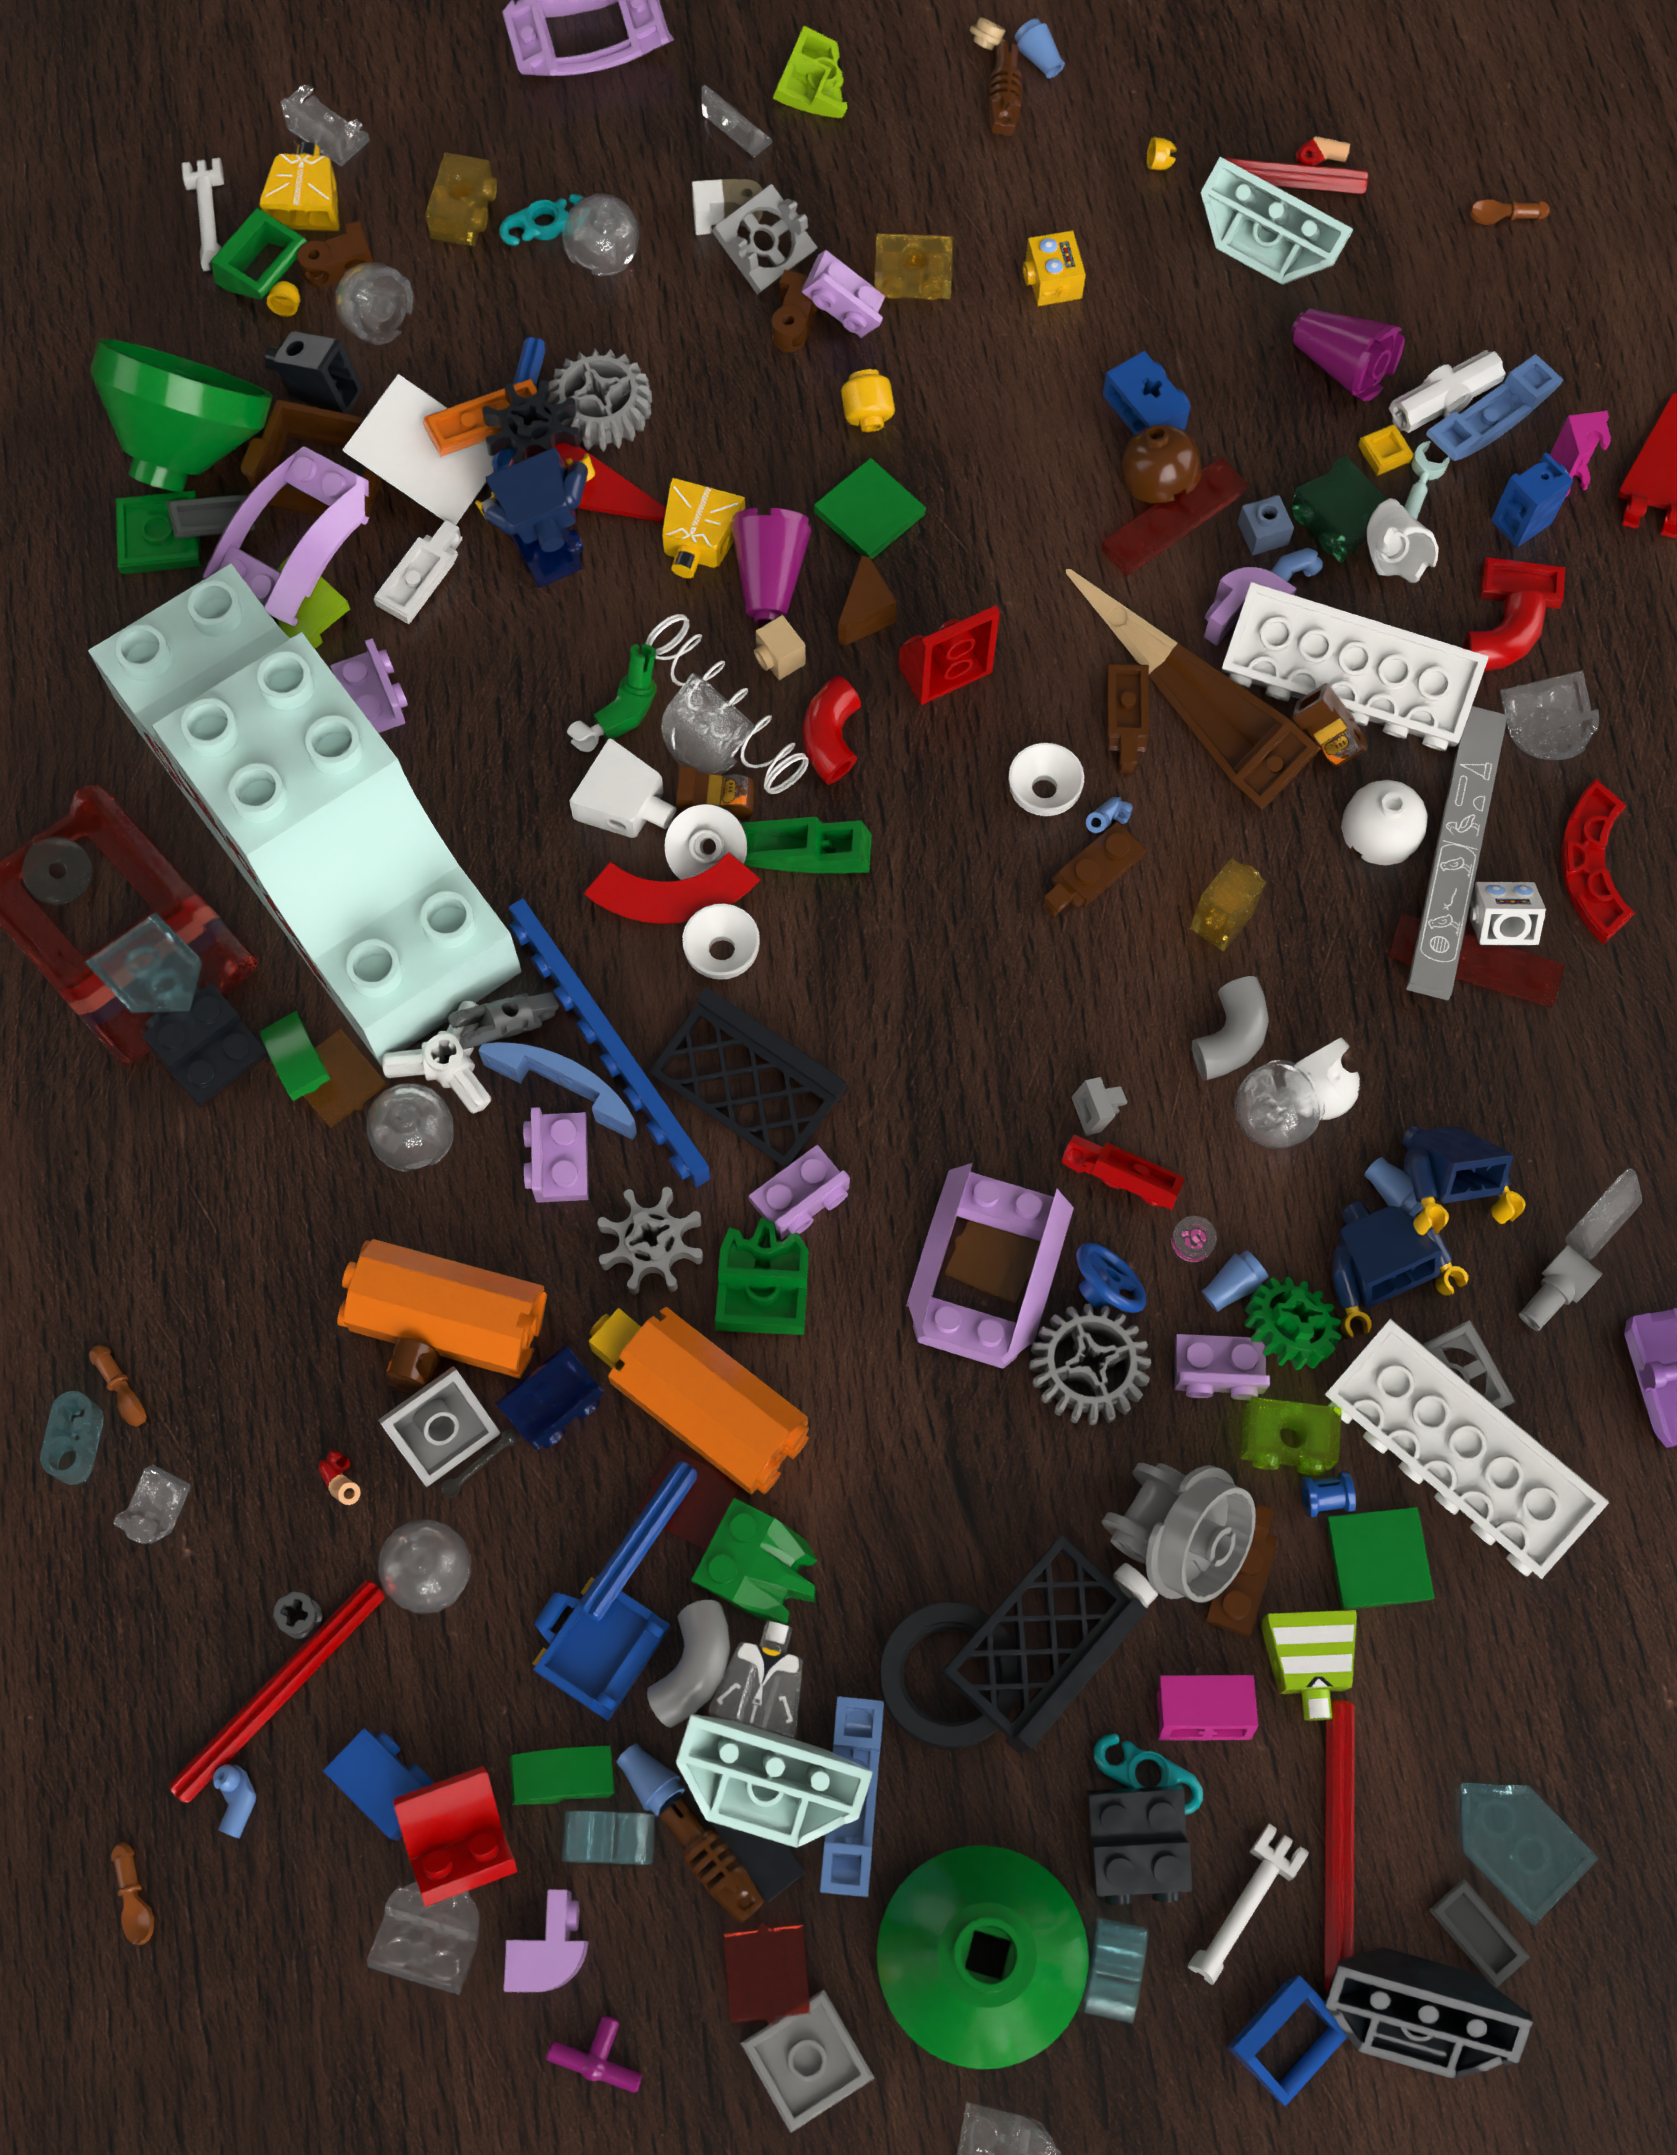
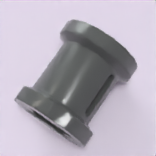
M291 1592L287 1596L281 1597L274 1607L273 1617L277 1622L278 1628L295 1639H308L323 1625L324 1616L321 1607L302 1592ZM303 1609L308 1613L305 1621L297 1620L295 1623L290 1619L292 1611L300 1612Z

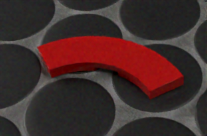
M1595 779L1579 798L1567 820L1561 846V865L1567 893L1576 912L1590 932L1604 945L1632 918L1635 912L1619 895L1605 865V847L1607 846L1611 828L1627 805L1600 781Z
M730 852L703 873L684 880L669 882L640 878L610 862L585 891L584 895L605 909L629 919L648 923L674 924L688 922L697 911L714 904L732 905L749 893L761 881V878Z

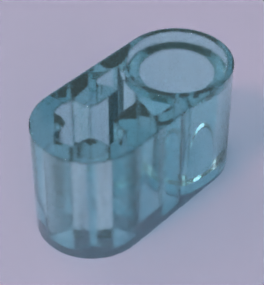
M69 1391L56 1398L51 1407L40 1454V1462L43 1469L51 1476L68 1485L79 1484L91 1474L104 1421L101 1408L83 1393ZM81 1409L85 1411L83 1417H75L73 1422L70 1421L72 1415H79ZM76 1435L80 1437L78 1441L75 1440ZM75 1450L76 1459L73 1465L66 1470H59V1460L62 1455L68 1451Z
M566 1811L562 1862L652 1865L655 1815Z
M1099 1918L1084 1997V2013L1133 2023L1145 1961L1148 1928Z

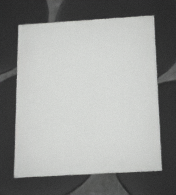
M398 374L342 451L442 520H447L456 525L486 483L485 477L493 473L492 461L494 456L488 454L486 441L440 457L423 425V418L448 408Z

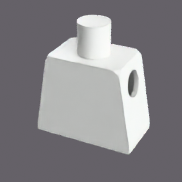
M610 738L569 800L573 819L630 838L638 836L646 821L663 829L668 828L676 813L675 806L661 800L664 792L662 776Z

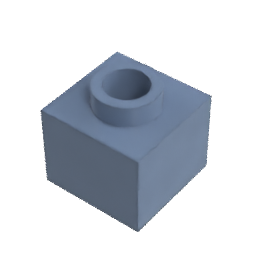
M1279 495L1242 506L1238 526L1252 556L1289 545L1294 526Z

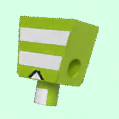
M1356 1610L1267 1614L1260 1620L1261 1629L1279 1693L1302 1694L1305 1721L1332 1719L1330 1692L1346 1691L1352 1687Z

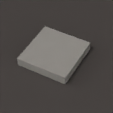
M824 1990L741 2043L790 2133L874 2079Z

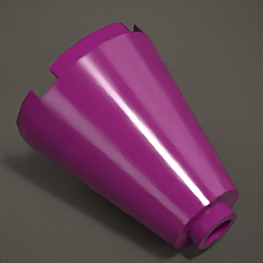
M1309 309L1305 313H1301L1295 319L1291 331L1292 335H1294L1293 342L1301 351L1355 398L1362 401L1372 400L1383 390L1384 387L1379 385V382L1385 374L1392 377L1401 358L1405 342L1404 336L1398 333L1402 329L1394 324L1318 309Z
M749 508L738 511L732 517V532L746 614L754 618V623L765 626L781 615L787 616L812 532L811 523L808 524L809 518L803 514L781 508H770V515H757V508Z

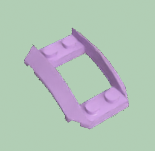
M511 0L503 10L517 67L523 75H574L604 70L632 61L674 40L668 31L659 0H518L517 3ZM619 2L629 39L592 53L556 58L545 18L562 17L597 10Z
M303 446L270 472L242 502L227 524L203 573V578L211 576L231 563L271 616L296 627L299 619L295 618V615L304 597L310 598L327 564L348 536L361 523L367 524L369 517L365 516V496L369 497V481ZM288 483L330 507L305 533L280 572L239 548L254 521L267 503Z
M973 1163L948 1171L906 1306L910 1309L913 1329L918 1343L1004 1368L1017 1358L1018 1353L1030 1344L1033 1345L1074 1207L1058 1189H1056L1055 1196L1052 1197L972 1173ZM957 1216L1041 1241L1017 1323L932 1297Z

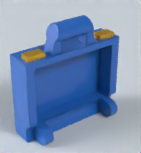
M598 1575L595 1579L592 1577L590 1578V1580L587 1582V1584L581 1591L582 1595H586L588 1590L591 1588V1586L597 1579ZM620 1591L599 1621L590 1619L581 1612L579 1606L582 1599L554 1592L534 1621V1625L550 1646L547 1650L545 1648L541 1650L533 1662L535 1665L533 1670L609 1722L671 1629V1625L622 1591ZM568 1606L573 1609V1612L556 1635L550 1630Z

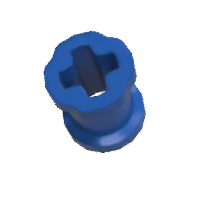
M1348 1471L1339 1472L1338 1477L1312 1480L1311 1477L1301 1478L1302 1503L1307 1516L1316 1517L1320 1511L1341 1508L1346 1512L1355 1511V1489Z

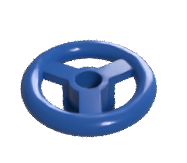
M1084 1243L1077 1249L1076 1261L1085 1278L1080 1283L1079 1289L1091 1305L1101 1310L1103 1306L1111 1304L1128 1313H1138L1144 1309L1147 1302L1145 1289L1137 1275L1126 1262L1108 1248L1096 1243ZM1122 1288L1131 1291L1133 1300L1120 1295L1119 1291Z

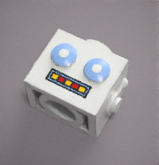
M1476 882L1473 900L1470 902L1471 911L1469 918L1479 945H1539L1546 908L1535 882Z

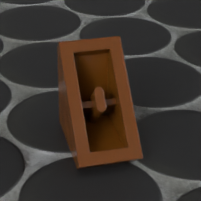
M861 557L838 623V644L846 646L896 623L897 602L869 557Z

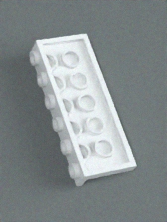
M1251 582L1221 673L1245 689H1250L1251 683L1267 688L1266 695L1283 701H1289L1290 696L1301 699L1325 683H1328L1354 717L1356 724L1367 726L1368 721L1384 725L1383 732L1389 735L1406 739L1409 733L1424 738L1422 744L1427 747L1446 751L1447 746L1455 747L1460 742L1489 656Z
M1392 1319L1385 1324L1325 1394L1332 1400L1328 1408L1347 1424L1354 1419L1367 1431L1363 1437L1374 1448L1383 1454L1388 1449L1391 1450L1402 1460L1398 1467L1408 1477L1418 1484L1424 1479L1438 1490L1434 1498L1454 1515L1461 1510L1471 1518L1474 1523L1470 1528L1489 1545L1498 1541L1511 1552L1506 1559L1527 1577L1533 1571L1542 1579L1609 1504L1605 1497Z

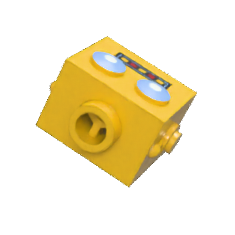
M1073 231L1028 238L1026 261L1023 262V275L1026 285H1032L1037 306L1082 299L1086 274Z

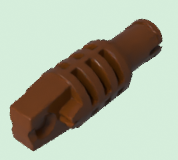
M1001 42L996 47V68L990 74L989 120L992 133L1013 136L1021 111L1023 77L1018 70V45L1012 43L1009 52L1008 42Z
M682 1797L674 1803L675 1806L673 1808L669 1806L659 1817L666 1823L685 1848L683 1852L685 1862L711 1896L739 1923H742L762 1906L763 1900L742 1864L740 1865L737 1860L738 1858L730 1851L728 1845L722 1840L718 1832H714L712 1829L707 1831Z

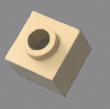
M783 615L756 630L755 657L761 667L766 671L771 669L778 680L806 664L805 643Z

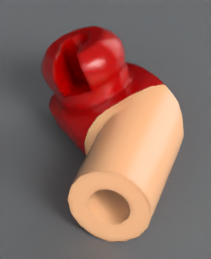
M1314 137L1298 149L1296 153L1297 163L1300 165L1317 166L1327 159L1345 163L1350 143Z
M334 1449L328 1453L324 1461L320 1460L318 1471L331 1495L341 1503L351 1505L358 1501L361 1491L357 1484L343 1475V1472L350 1466V1459Z

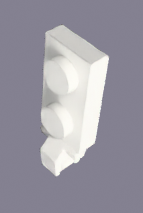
M445 520L433 537L426 535L423 539L418 537L374 596L376 606L410 624L454 565V561L458 556L456 548L462 541L459 532L460 528Z

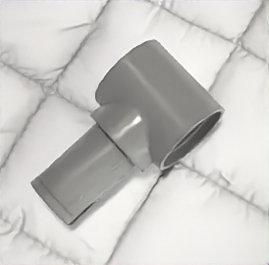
M1566 1245L1541 1273L1544 1276L1541 1281L1542 1288L1519 1313V1317L1536 1331L1541 1330L1563 1304L1569 1305L1572 1301L1577 1303L1597 1282L1602 1273L1573 1248Z

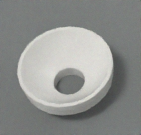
M1052 743L1031 745L1019 752L1010 766L1008 779L1010 792L1019 806L1030 813L1040 816L1058 815L1071 808L1080 797L1084 786L1083 767L1079 759L1065 747ZM1047 780L1054 784L1056 793L1050 798H1041L1033 792L1032 786L1037 781Z
M714 904L697 911L687 922L682 936L684 953L691 966L700 974L717 980L730 979L744 973L755 961L760 946L759 931L752 917L744 910L728 904ZM722 940L730 942L735 950L729 959L717 960L711 956L709 951L715 942Z

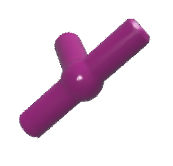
M604 2015L601 2017L589 2053L553 2041L546 2055L547 2061L579 2072L588 2081L595 2082L600 2080L633 2093L638 2091L642 2080L641 2073L607 2061L620 2024L618 2020Z

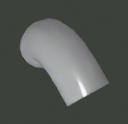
M1255 976L1233 980L1219 989L1218 995L1226 1014L1224 1027L1214 1034L1192 1041L1194 1061L1204 1081L1224 1076L1246 1065L1264 1043L1269 1018L1265 996L1258 978Z
M701 1600L681 1610L678 1615V1622L684 1640L682 1658L671 1673L648 1687L647 1696L650 1706L656 1717L667 1727H674L699 1710L712 1698L724 1678L730 1655V1643L725 1614L722 1605L717 1601Z

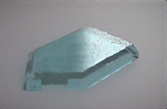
M156 912L85 961L87 966L131 1013L190 1011L202 966V961L198 955Z
M1461 1783L1463 1853L1532 1926H1535L1599 1858L1530 1786Z

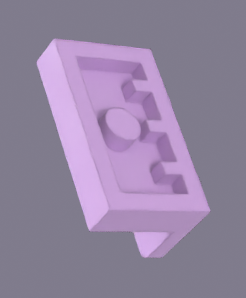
M827 250L819 254L801 292L813 300L817 307L826 310L843 323L847 330L856 333L860 337L880 326L883 317L878 312L885 295Z
M373 638L365 641L368 652L332 664L330 667L347 693L376 731L380 733L406 723L401 708L408 706L400 683L391 685L388 674L393 673L394 670L386 649L378 651Z
M540 1107L531 1108V1121H524L523 1124L525 1147H531L532 1162L524 1163L525 1189H532L537 1203L589 1200L586 1112L542 1114Z
M816 1145L751 1193L749 1201L764 1219L775 1223V1233L782 1240L790 1233L800 1234L806 1230L814 1221L812 1216L824 1207L827 1210H831L838 1206L848 1196L846 1191L849 1189L850 1177L845 1170L840 1172L822 1149Z
M1176 1334L1174 1338V1390L1186 1391V1396L1192 1398H1209L1213 1396V1392L1231 1393V1398L1236 1400L1257 1399L1258 1394H1264L1270 1386V1376H1266V1357L1262 1354L1266 1346L1262 1342L1253 1343L1250 1339L1251 1337Z

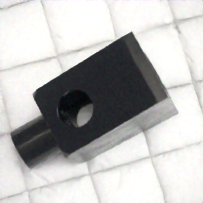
M294 331L288 335L281 348L271 346L266 352V368L279 373L289 394L320 409L349 414L364 390L341 340Z

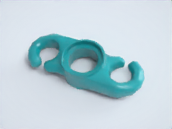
M571 194L569 202L579 205L580 210L569 213L564 210L567 205L565 199H559L555 203L549 200H538L528 208L507 216L499 227V235L506 244L517 246L520 240L516 236H511L509 230L519 227L524 229L521 237L523 241H530L534 237L539 240H550L558 236L559 233L582 224L589 214V205L582 196ZM543 214L554 217V221L546 226H541L534 222L538 216Z
M1116 1733L1105 1734L1097 1741L1093 1750V1759L1103 1774L1128 1788H1145L1136 1780L1135 1768L1140 1761L1151 1760L1161 1770V1780L1155 1787L1175 1786L1179 1783L1187 1784L1191 1789L1190 1800L1184 1802L1185 1815L1192 1814L1200 1807L1203 1800V1788L1192 1773L1156 1752L1138 1749L1130 1741L1122 1743L1123 1761L1117 1765L1110 1764L1105 1758V1751L1109 1746L1119 1743V1735Z

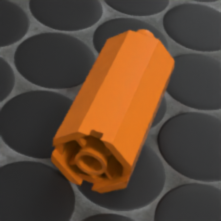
M372 1239L371 1241L366 1240L359 1254L358 1263L350 1261L346 1267L342 1286L348 1289L347 1298L340 1307L337 1324L348 1328L351 1332L396 1344L398 1338L414 1340L432 1347L438 1351L441 1357L521 1378L534 1351V1348H530L533 1337L539 1336L542 1327L547 1294L543 1292L545 1290L544 1286Z
M667 1307L663 1308L660 1311L662 1320L660 1321L652 1316L625 1346L619 1356V1359L625 1365L621 1372L614 1367L608 1375L610 1383L750 1495L757 1489L765 1495L780 1477L781 1472L778 1471V1468L788 1455L794 1459L808 1442L809 1437L806 1435L809 1430L807 1427L808 1417Z

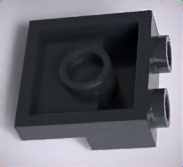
M212 983L204 988L199 984L189 988L179 999L182 1005L170 1014H167L165 1010L154 1014L145 1023L144 1027L147 1031L142 1034L147 1048L199 1108L268 1056L267 1050L239 1018V1014Z
M1182 1786L1087 1791L1092 1888L1096 1896H1104L1105 1903L1125 1905L1134 1901L1133 1894L1152 1893L1154 1901L1175 1902L1181 1899V1892L1192 1891L1190 1842L1186 1838L1184 1789Z

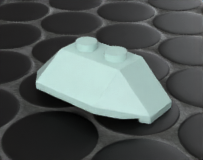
M1222 157L1217 161L1201 191L1216 248L1282 285L1333 266L1353 231V228Z
M693 1714L690 1715L676 1759V1763L706 1820L796 1848L833 1831L845 1823L848 1824L859 1819L873 1774L872 1770L821 1747L737 1721Z

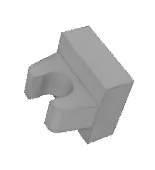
M1101 1077L1085 1080L1071 1097L1086 1136L1102 1132L1116 1114L1120 1112L1118 1106L1127 1104L1122 1087L1105 1089Z

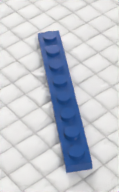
M522 898L509 906L513 922L508 926L520 946L528 944L535 955L530 958L541 977L545 979L550 976L557 988L553 992L566 1012L573 1009L580 1019L576 1026L589 1045L596 1042L603 1053L599 1056V1059L611 1078L618 1075L626 1086L622 1093L635 1112L642 1109L649 1119L645 1126L658 1146L665 1143L673 1154L669 1161L681 1180L688 1177L695 1188L710 1180L708 1164L528 904Z

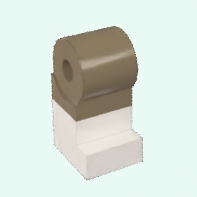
M749 179L692 181L696 235L711 234V225L719 224L763 191L762 187L757 182ZM763 211L752 212L758 222L762 218Z

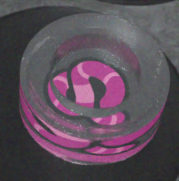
M1186 1217L1178 1222L1172 1233V1247L1175 1253L1186 1261H1202L1210 1256L1216 1246V1230L1203 1217Z

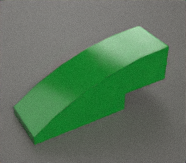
M818 817L740 823L747 839V854L744 861L746 866L804 873L844 874L869 872L872 834L862 820L822 824Z

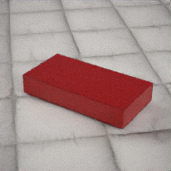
M1485 557L1482 564L1480 599L1505 602V599L1513 593L1535 591L1544 595L1546 607L1560 609L1564 599L1565 567Z

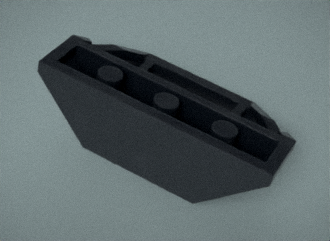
M1385 1947L1338 1960L1325 2000V2008L1331 2016H1334L1343 2032L1359 2052L1453 2079L1484 2072L1501 2064L1509 2066L1519 2063L1533 2022L1532 2015L1479 1974Z

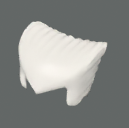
M1390 498L1378 505L1372 513L1367 526V544L1377 573L1383 576L1399 575L1410 583L1418 582L1426 567L1435 568L1438 560L1439 547L1433 532L1413 518L1396 499Z

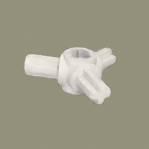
M463 1001L457 1011L478 1005L472 1001ZM479 1023L461 1028L458 1027L457 1029L453 1028L450 1024L447 1031H439L428 1042H423L422 1049L389 1052L383 1055L382 1067L387 1078L425 1074L427 1081L437 1080L444 1088L452 1087L471 1113L484 1110L491 1102V1096L472 1072L475 1064L470 1059V1055L474 1048L463 1050L459 1043L461 1036H464L469 1031L476 1030ZM450 1054L449 1063L441 1064L445 1060V1055Z

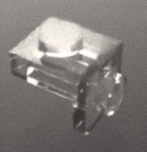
M151 1465L144 1469L128 1509L117 1514L113 1524L125 1530L126 1536L139 1543L152 1544L172 1533L191 1485Z

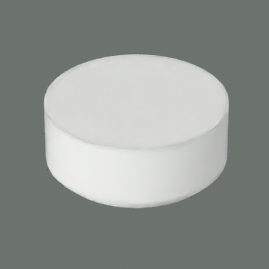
M1123 1563L1113 1574V1581L1129 1599L1135 1597L1146 1608L1158 1596V1593L1153 1590L1149 1581L1127 1563Z

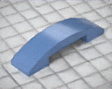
M1535 354L1512 370L1502 385L1461 414L1454 411L1430 428L1426 435L1453 461L1465 458L1486 447L1523 420L1561 385L1563 379Z
M483 1043L478 1050L484 1066L520 1084L527 1072L531 1070L595 1102L592 1106V1111L597 1123L631 1140L636 1136L637 1130L634 1118L620 1097L597 1075L573 1060L543 1048L517 1043Z
M837 1697L833 1753L872 1770L873 1774L859 1819L848 1824L845 1823L825 1834L820 1893L868 1897L884 1701Z

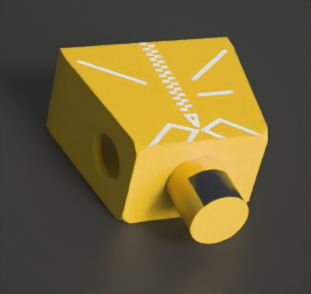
M308 141L298 144L296 155L279 154L276 156L260 198L261 210L290 229L339 231L337 188L330 158L320 156V148L315 143Z
M672 478L663 526L664 553L675 557L671 569L676 575L683 578H692L698 564L713 568L721 564L734 541L732 517L738 511L745 510V497Z

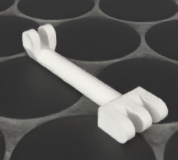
M220 158L212 159L213 170H207L205 160L197 161L198 172H193L190 162L182 163L183 180L186 190L197 189L201 233L200 261L203 271L211 270V260L221 249L217 244L212 186L224 185L223 168Z
M1270 1823L1264 1828L1250 1850L1251 1854L1262 1861L1208 1949L1206 1951L1198 1950L1187 1966L1193 1972H1199L1203 1975V1979L1211 1985L1215 1983L1224 1968L1223 1961L1277 1874L1279 1873L1288 1881L1294 1879L1309 1854L1307 1850L1300 1846L1294 1852L1290 1861L1284 1856L1293 1842L1286 1835L1281 1838L1275 1849L1271 1848L1268 1844L1274 1838L1277 1828Z

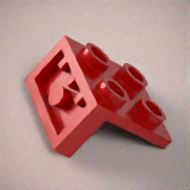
M478 1767L396 1797L393 1800L407 1854L425 1907L517 1872L514 1857L501 1826L492 1787L485 1767Z

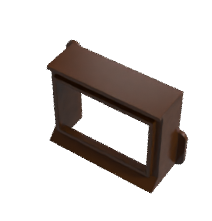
M277 399L262 438L251 440L240 467L241 472L247 476L251 490H253L278 466L289 437L344 448L365 418ZM366 467L362 477L369 481V497L365 496V516L370 519V511L382 478ZM283 486L267 503L270 506L321 516L330 507L299 489ZM369 520L366 525L362 523L360 525L369 527Z

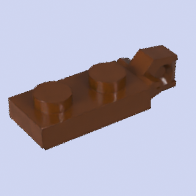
M1108 663L1106 670V708L1109 751H1118V773L1135 774L1137 751L1146 752L1149 739V665Z
M1117 821L1058 871L1051 882L1055 887L1044 896L1045 902L1042 906L1053 917L1058 915L1070 903L1076 908L1081 905L1086 907L1145 856L1146 848Z
M1257 1504L1255 1508V1530L1247 1557L1230 1585L1210 1601L1205 1617L1206 1623L1246 1637H1250L1277 1549L1275 1545L1278 1537L1268 1534L1275 1510Z

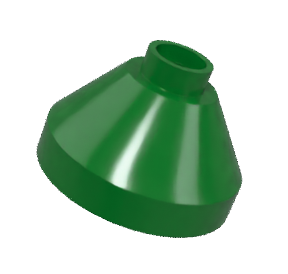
M99 338L97 340L90 368V374L121 449L128 455L133 456L128 475L143 483L175 492H184L188 474L201 475L265 427L273 397L265 389L216 368L164 351L115 339Z
M982 1845L956 1848L944 1852L919 1866L901 1884L890 1900L880 1925L876 1951L877 1972L883 1996L889 2010L905 2033L915 2043L934 2056L955 2065L975 2069H997L1023 2062L1046 2049L1061 2035L1074 2017L1082 2000L1088 1975L1089 1956L1085 1928L1076 1905L1066 1889L1047 1869L1036 1861L1015 1851L995 1846ZM974 1930L1011 1941L1001 1980L965 1969Z

